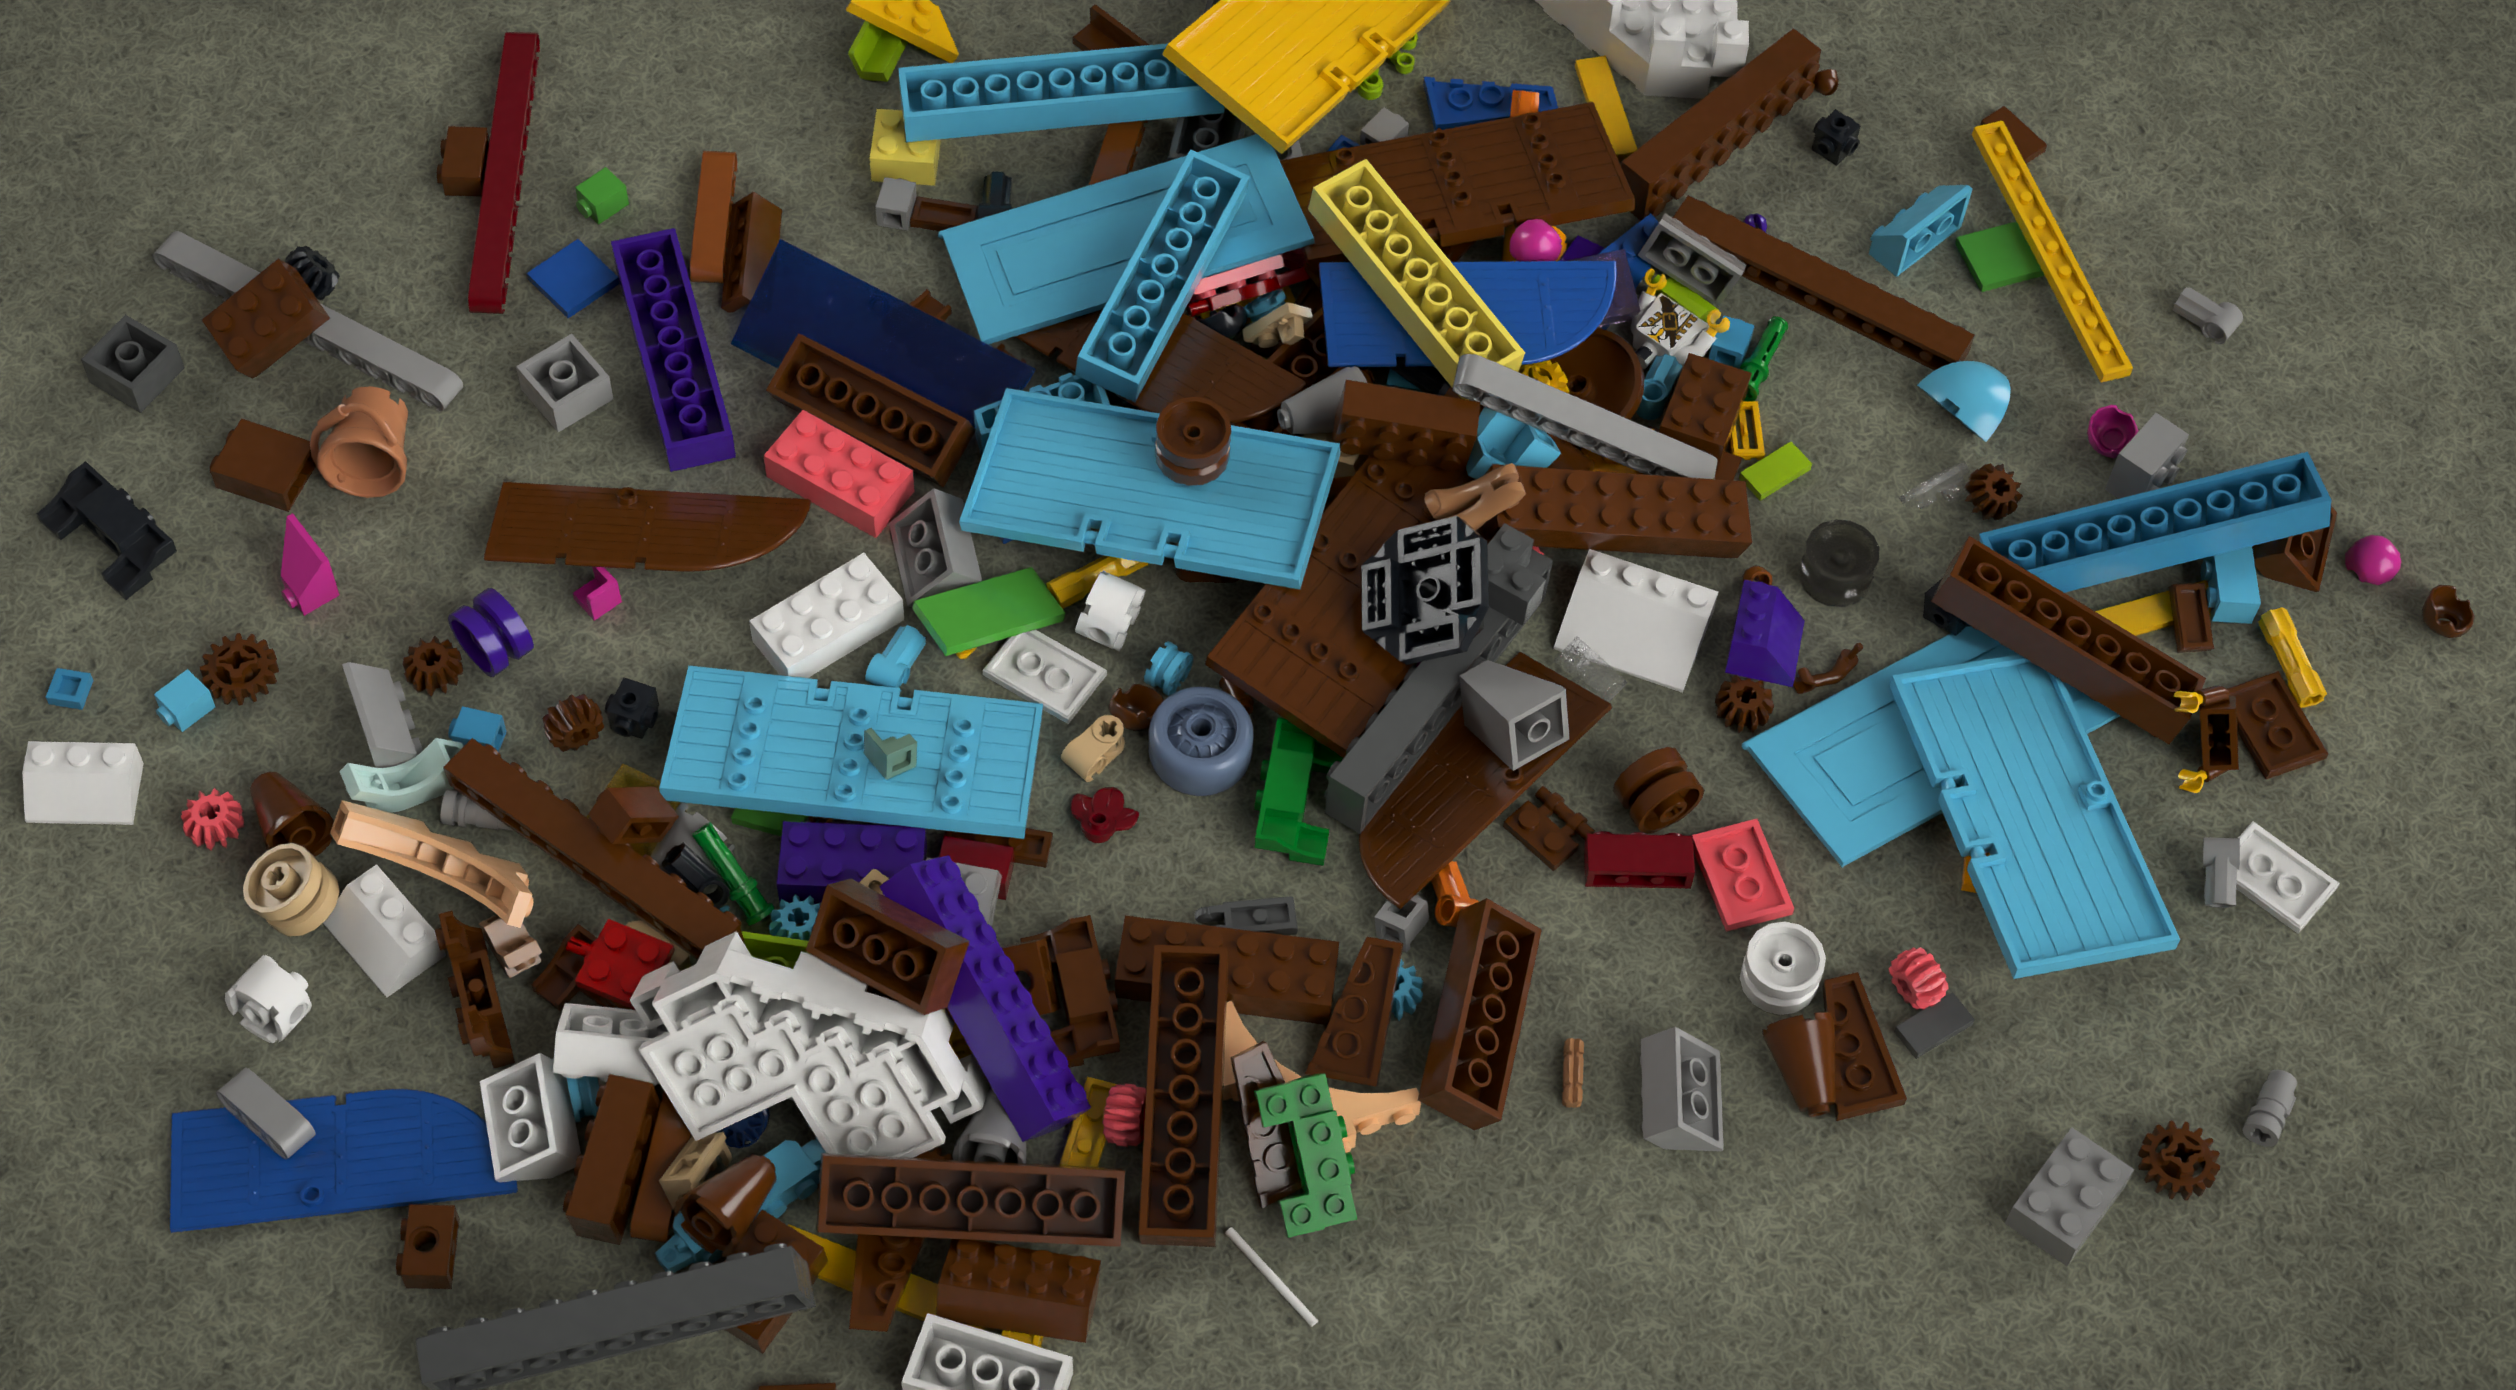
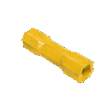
M1102 556L1075 571L1066 572L1046 584L1051 594L1062 609L1083 599L1091 591L1102 571L1117 577L1127 576L1148 565V563Z
M2280 607L2262 614L2258 624L2267 643L2272 646L2288 679V687L2300 708L2317 705L2324 701L2327 692L2318 673L2310 665L2298 640L2297 630L2287 609Z

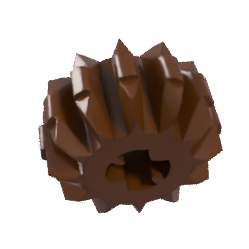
M1990 463L1972 472L1968 477L1970 481L1963 488L1970 494L1965 501L1972 502L1974 505L1972 513L1981 511L1983 520L1993 518L1997 521L2015 512L2018 507L2017 503L2023 495L2017 491L2022 483L2014 482L2012 479L2014 471L2005 473L2003 464L1994 467Z
M434 636L430 643H426L420 638L419 647L409 646V656L403 658L406 681L409 684H413L414 689L418 693L426 689L431 697L436 688H440L446 694V684L457 686L458 676L463 674L460 651L457 648H453L452 643L448 639L440 643L439 639Z
M1734 675L1731 682L1724 681L1721 684L1720 690L1716 694L1717 718H1725L1724 724L1726 728L1737 724L1738 733L1743 731L1744 726H1747L1753 733L1757 730L1758 725L1765 726L1770 714L1773 712L1772 689H1764V682L1761 680L1753 682L1752 678L1745 677V680H1741L1737 675Z
M571 694L564 701L558 700L559 703L556 706L549 707L548 714L542 718L547 739L554 747H559L562 752L569 749L577 751L580 746H588L589 741L599 738L598 732L604 728L602 712L597 703H594L593 699H588L585 694L577 697Z

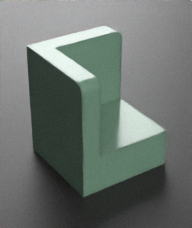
M869 728L864 731V754L887 780L916 767L917 742L910 734L898 739L890 737L882 741L876 732Z

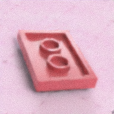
M1279 254L1202 278L1190 302L1217 295L1215 288H1219L1220 292L1246 286L1245 279L1249 278L1251 283L1277 276L1275 269L1285 267L1282 255Z
M1758 819L1691 835L1693 836L1694 854L1726 932L1793 914V903Z

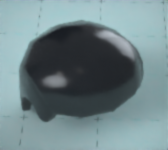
M1233 304L1219 312L1210 311L1207 318L1202 319L1200 316H1197L1195 320L1232 340L1245 327L1247 313L1242 305Z

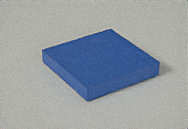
M579 239L527 273L528 280L568 319L620 284L619 277Z

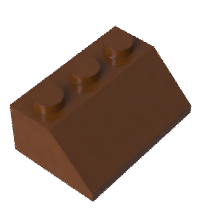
M2331 506L2330 527L2252 546L2255 567L2265 578L2313 592H2319L2337 517L2336 510Z

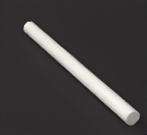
M1232 1227L1229 1228L1225 1234L1311 1327L1318 1322L1315 1316Z

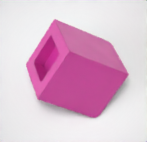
M592 567L595 578L573 592L574 600L594 621L622 602L618 581L604 567Z

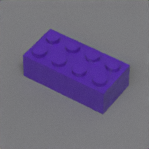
M783 821L777 875L779 903L781 899L792 903L793 897L796 894L799 896L800 901H804L811 895L815 905L822 902L828 884L848 879L860 882L872 869H877L890 879L909 864L926 861V828Z

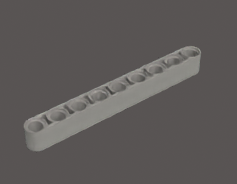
M1464 354L1459 357L1453 391L1461 397L1480 402V405L1646 475L1715 479L1718 460L1711 454L1482 356Z

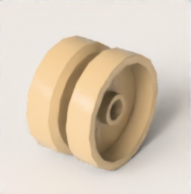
M295 843L280 844L267 850L254 862L248 871L243 886L244 900L260 917L265 918L279 933L289 937L302 936L317 929L328 919L337 904L339 884L334 874L325 865L318 862L306 848Z

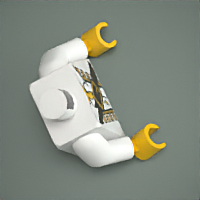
M1653 268L1649 269L1644 277L1648 287L1646 291L1641 292L1633 311L1631 332L1634 335L1633 347L1637 349L1635 352L1642 369L1647 368L1654 362L1656 356L1664 354L1676 357V360L1681 365L1685 364L1689 353L1704 357L1712 343L1717 339L1715 337L1716 333H1723L1729 329V319L1724 317L1716 325L1721 312L1715 309L1707 315L1706 323L1664 294L1660 293L1656 296V291L1666 286L1667 279L1662 273L1659 282L1652 284L1651 280L1655 270Z

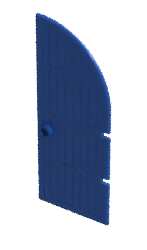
M1616 261L1451 262L1524 350L1525 355L1521 365L1553 359L1585 341L1606 316L1616 288ZM1351 262L1319 263L1328 367H1396V357H1405L1406 367L1434 366Z
M386 1089L346 1094L345 1105H336L335 1095L286 1100L309 1121L316 1132L312 1139L287 1160L280 1157L225 1107L172 1113L171 1233L518 1192L517 1181L498 1182L495 1180L486 1121L466 1106L434 1093L409 1089Z

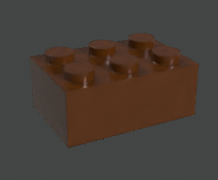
M278 258L204 317L202 321L236 371L253 379L328 321L330 317L296 268Z
M1689 353L1660 425L1659 433L1716 457L1718 460L1716 470H1718L1745 400L1752 373Z
M761 1210L736 1250L730 1255L749 1253V1256L763 1253L764 1248L769 1245L784 1243L787 1246H792L808 1263L811 1284L813 1285L819 1277L818 1274L828 1262L824 1247L766 1211ZM792 1313L724 1330L763 1354Z

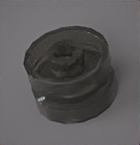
M1836 519L1824 522L1813 529L1806 541L1804 555L1799 566V580L1804 591L1815 601L1834 607L1853 605L1863 599L1872 585L1874 573L1879 562V546L1875 537L1864 526L1848 520Z

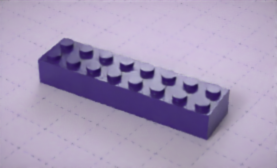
M672 228L611 241L616 271L670 472L736 458L732 430L676 229Z
M947 855L909 864L879 887L885 897L970 941L947 1008L1022 1142L1058 1130L1091 1109L1092 1107L1086 1099L1087 1096L1084 1088L1073 1076L1068 1067L1066 1056L1056 1046L1050 1035L1049 1026L1038 1014L1032 1003L1031 994L1021 984L1014 971L1012 961L1004 954L997 941L994 929L987 924L979 909L977 899L969 892L961 878L959 867L951 860L950 856Z

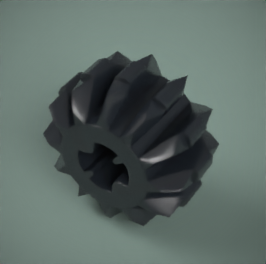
M298 246L285 258L287 264L296 268L317 300H323L335 289L340 276L335 270V266L327 260V257H323L318 250L313 251L308 246Z

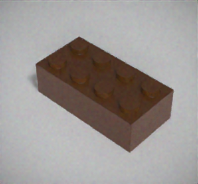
M1346 379L1335 414L1332 442L1340 443V451L1349 455L1362 454L1374 456L1380 460L1392 459L1408 462L1415 466L1427 465L1439 467L1446 471L1464 472L1477 438L1480 402Z
M848 879L827 885L806 952L917 1012L926 1015L948 1007L970 941L861 883Z
M609 1074L606 1085L599 1087L596 1097V1106L599 1107L595 1120L591 1119L587 1125L585 1141L588 1144L584 1155L580 1154L574 1168V1176L577 1177L573 1191L568 1190L563 1203V1212L566 1213V1217L577 1236L616 1245L621 1244L644 1170L661 1104L653 1083Z
M952 1239L938 1283L936 1316L962 1324L1086 1343L1097 1300L1101 1260L1085 1256L1053 1253L1047 1250L1014 1247L1009 1244Z

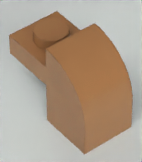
M497 914L478 923L489 947L509 978L542 962L539 956L542 951L536 939L529 936L523 923L521 928L507 925Z

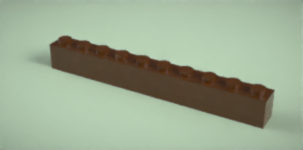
M1688 195L1672 217L1678 219L1692 231L1706 237L1711 243L1725 252L1734 255L1739 261L1746 264L1742 277L1934 371L1944 365L1964 361L1970 352L1975 334L1968 332L1963 327L1956 326L1932 312H1927L1903 298L1896 297L1874 284L1863 281L1851 275L1848 271L1828 264L1819 257L1812 256L1788 242H1783L1759 228H1754L1738 220L1733 215L1719 211L1704 201L1697 200Z
M472 738L443 767L451 787L697 960L705 946L736 931L743 943L745 942L740 927L742 924L734 914L727 910L724 913L714 907V903L708 896L702 892L694 893L688 889L686 883L675 873L668 875L660 869L659 864L647 854L641 856L633 850L631 844H611L607 837L598 831L597 825L592 818L588 819L582 815L572 801L567 798L561 800L556 797L546 783L541 780L533 781L519 764L515 762L509 764L503 760L500 753L490 744L486 743L483 746Z

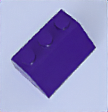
M1744 580L1725 673L1793 687L1805 620L1777 586L1759 581Z

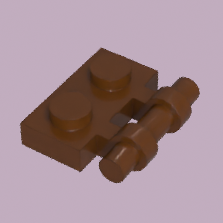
M1542 786L1535 794V797L1543 805L1538 809L1529 800L1526 801L1504 820L1503 827L1552 871H1555L1578 851L1579 844L1572 837L1578 834L1586 841L1587 834H1594L1595 830L1587 824L1588 820L1580 812H1573L1564 804L1565 799L1557 792L1552 793L1545 786ZM1556 814L1566 825L1560 829L1549 819L1551 815Z

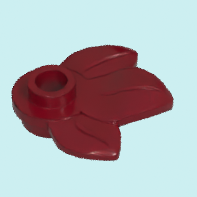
M1104 787L1098 790L1094 797L1077 793L1071 800L1070 810L1072 816L1081 822V830L1084 836L1093 843L1108 841L1115 831L1129 830L1135 826L1139 819L1138 811L1124 808V795L1115 787Z

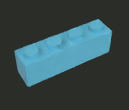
M2252 546L2202 558L2201 579L2208 581L2206 594L2208 608H2211V621L2252 624L2261 605Z

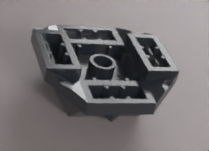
M1453 516L1397 530L1382 545L1375 556H1371L1361 565L1362 631L1400 662L1409 665L1467 652L1472 640L1484 629V616L1489 608L1488 587L1490 585L1488 582L1487 540L1464 519Z

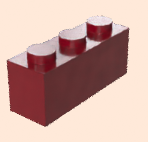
M1607 831L1587 834L1584 846L1585 887L1691 889L1695 875L1693 836H1683L1679 833L1647 835L1643 832L1612 834Z

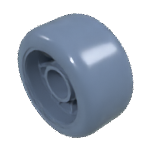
M1198 686L1175 692L1158 706L1150 722L1149 757L1153 769L1168 786L1187 795L1210 796L1228 790L1245 775L1252 759L1254 732L1251 718L1244 706L1236 698L1222 690Z

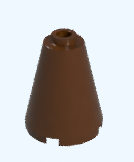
M278 772L261 774L253 781L250 793L266 850L280 844L295 843L303 846L316 857L330 845L332 840L330 832L334 820L325 808Z
M1828 1012L1814 1013L1816 1020L1804 1019L1803 1015L1793 1016L1771 1023L1767 1026V1030H1762L1763 1038L1799 1111L1808 1112L1809 1117L1829 1113V1107L1836 1103L1835 1021L1833 1014Z
M749 1155L682 1195L676 1201L674 1210L676 1215L681 1211L685 1219L681 1224L683 1230L696 1244L707 1252L713 1253L718 1249L724 1251L721 1255L723 1257L733 1253L777 1180L774 1164L765 1156Z

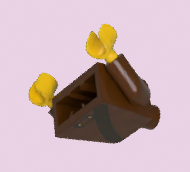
M2212 686L2197 690L2196 692L2176 691L2174 693V697L2181 698V705L2179 708H2175L2176 712L2195 713L2200 707L2203 765L2198 768L2197 772L2182 769L2179 772L2178 778L2185 780L2179 786V789L2198 793L2202 789L2204 782H2209L2228 770H2239L2236 696H2229V691L2223 686Z

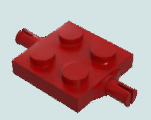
M609 918L598 938L591 944L572 936L566 946L567 951L584 957V964L575 979L576 986L634 1010L635 1008L630 999L642 976L667 965L675 952L674 945Z

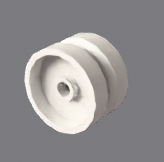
M1777 922L1759 929L1749 941L1740 974L1743 992L1752 1004L1765 1012L1779 1015L1796 1013L1808 1006L1817 993L1819 982L1824 972L1826 957L1821 942L1813 932L1799 924Z

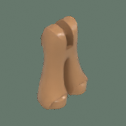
M1510 463L1461 486L1430 490L1425 493L1424 500L1428 510L1436 520L1458 516L1464 519L1472 528L1478 530L1494 516L1519 504V501L1526 495L1523 484L1517 482L1519 474L1515 465Z

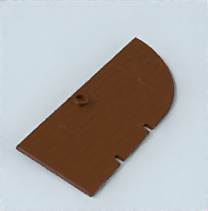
M1103 309L1014 337L1048 357H1051L1056 351L1061 352L1056 361L1075 372L1077 357ZM1183 313L1136 402L1118 394L1115 395L1142 411L1161 413L1169 403L1178 399L1200 397L1211 400L1222 407L1230 418V424L1258 417L1281 406L1283 401L1301 391L1306 386V382Z
M503 482L484 554V561L555 565L557 558H566L565 565L635 569L636 562L645 563V570L680 572L728 568L766 555L790 539L805 521L810 509L811 500L639 490L631 487L604 488Z
M1519 652L1505 666L1561 685L1566 689L1570 739L1513 771L1464 725L1463 707L1461 706L1361 834H1359L1361 860L1368 877L1376 889L1389 902L1401 909L1612 709L1611 703Z

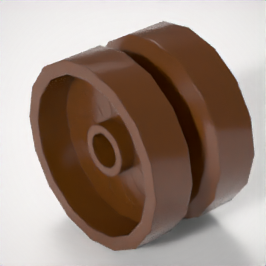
M1186 397L1169 403L1163 409L1156 424L1155 456L1156 464L1165 476L1176 483L1193 486L1209 483L1217 479L1225 471L1230 458L1232 430L1230 418L1223 408L1208 399Z
M1665 747L1642 756L1625 769L1614 783V794L1625 809H1630L1629 816L1643 833H1655L1680 821L1703 798V787L1692 772H1687L1688 766L1676 748Z

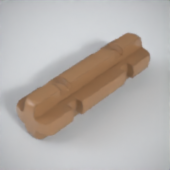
M1568 1038L1565 1040L1562 1104L1569 1108H1578L1582 1104L1584 1042L1581 1039Z

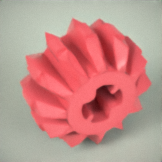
M214 788L211 794L206 796L199 791V799L197 801L187 799L188 810L182 811L181 818L184 823V833L192 839L193 844L197 847L205 843L206 847L212 851L215 842H220L226 848V838L238 839L239 832L237 829L244 827L242 807L240 803L234 801L233 796L229 792L220 795L219 791Z
M1913 947L1908 951L1905 950L1900 953L1896 959L1891 961V967L1889 968V973L1893 977L1891 982L1896 986L1897 993L1903 996L1904 1001L1910 1003L1916 1010L1920 1008L1924 1010L1929 1006L1932 1007L1939 1003L1941 998L1946 996V991L1949 989L1948 983L1945 981L1946 974L1942 972L1940 964L1934 960L1933 955L1927 954L1925 949Z
M1125 1083V1085L1116 1084L1109 1090V1096L1106 1098V1106L1103 1110L1104 1119L1102 1122L1104 1124L1103 1134L1108 1143L1128 1147L1137 1146L1144 1140L1146 1089L1144 1087Z

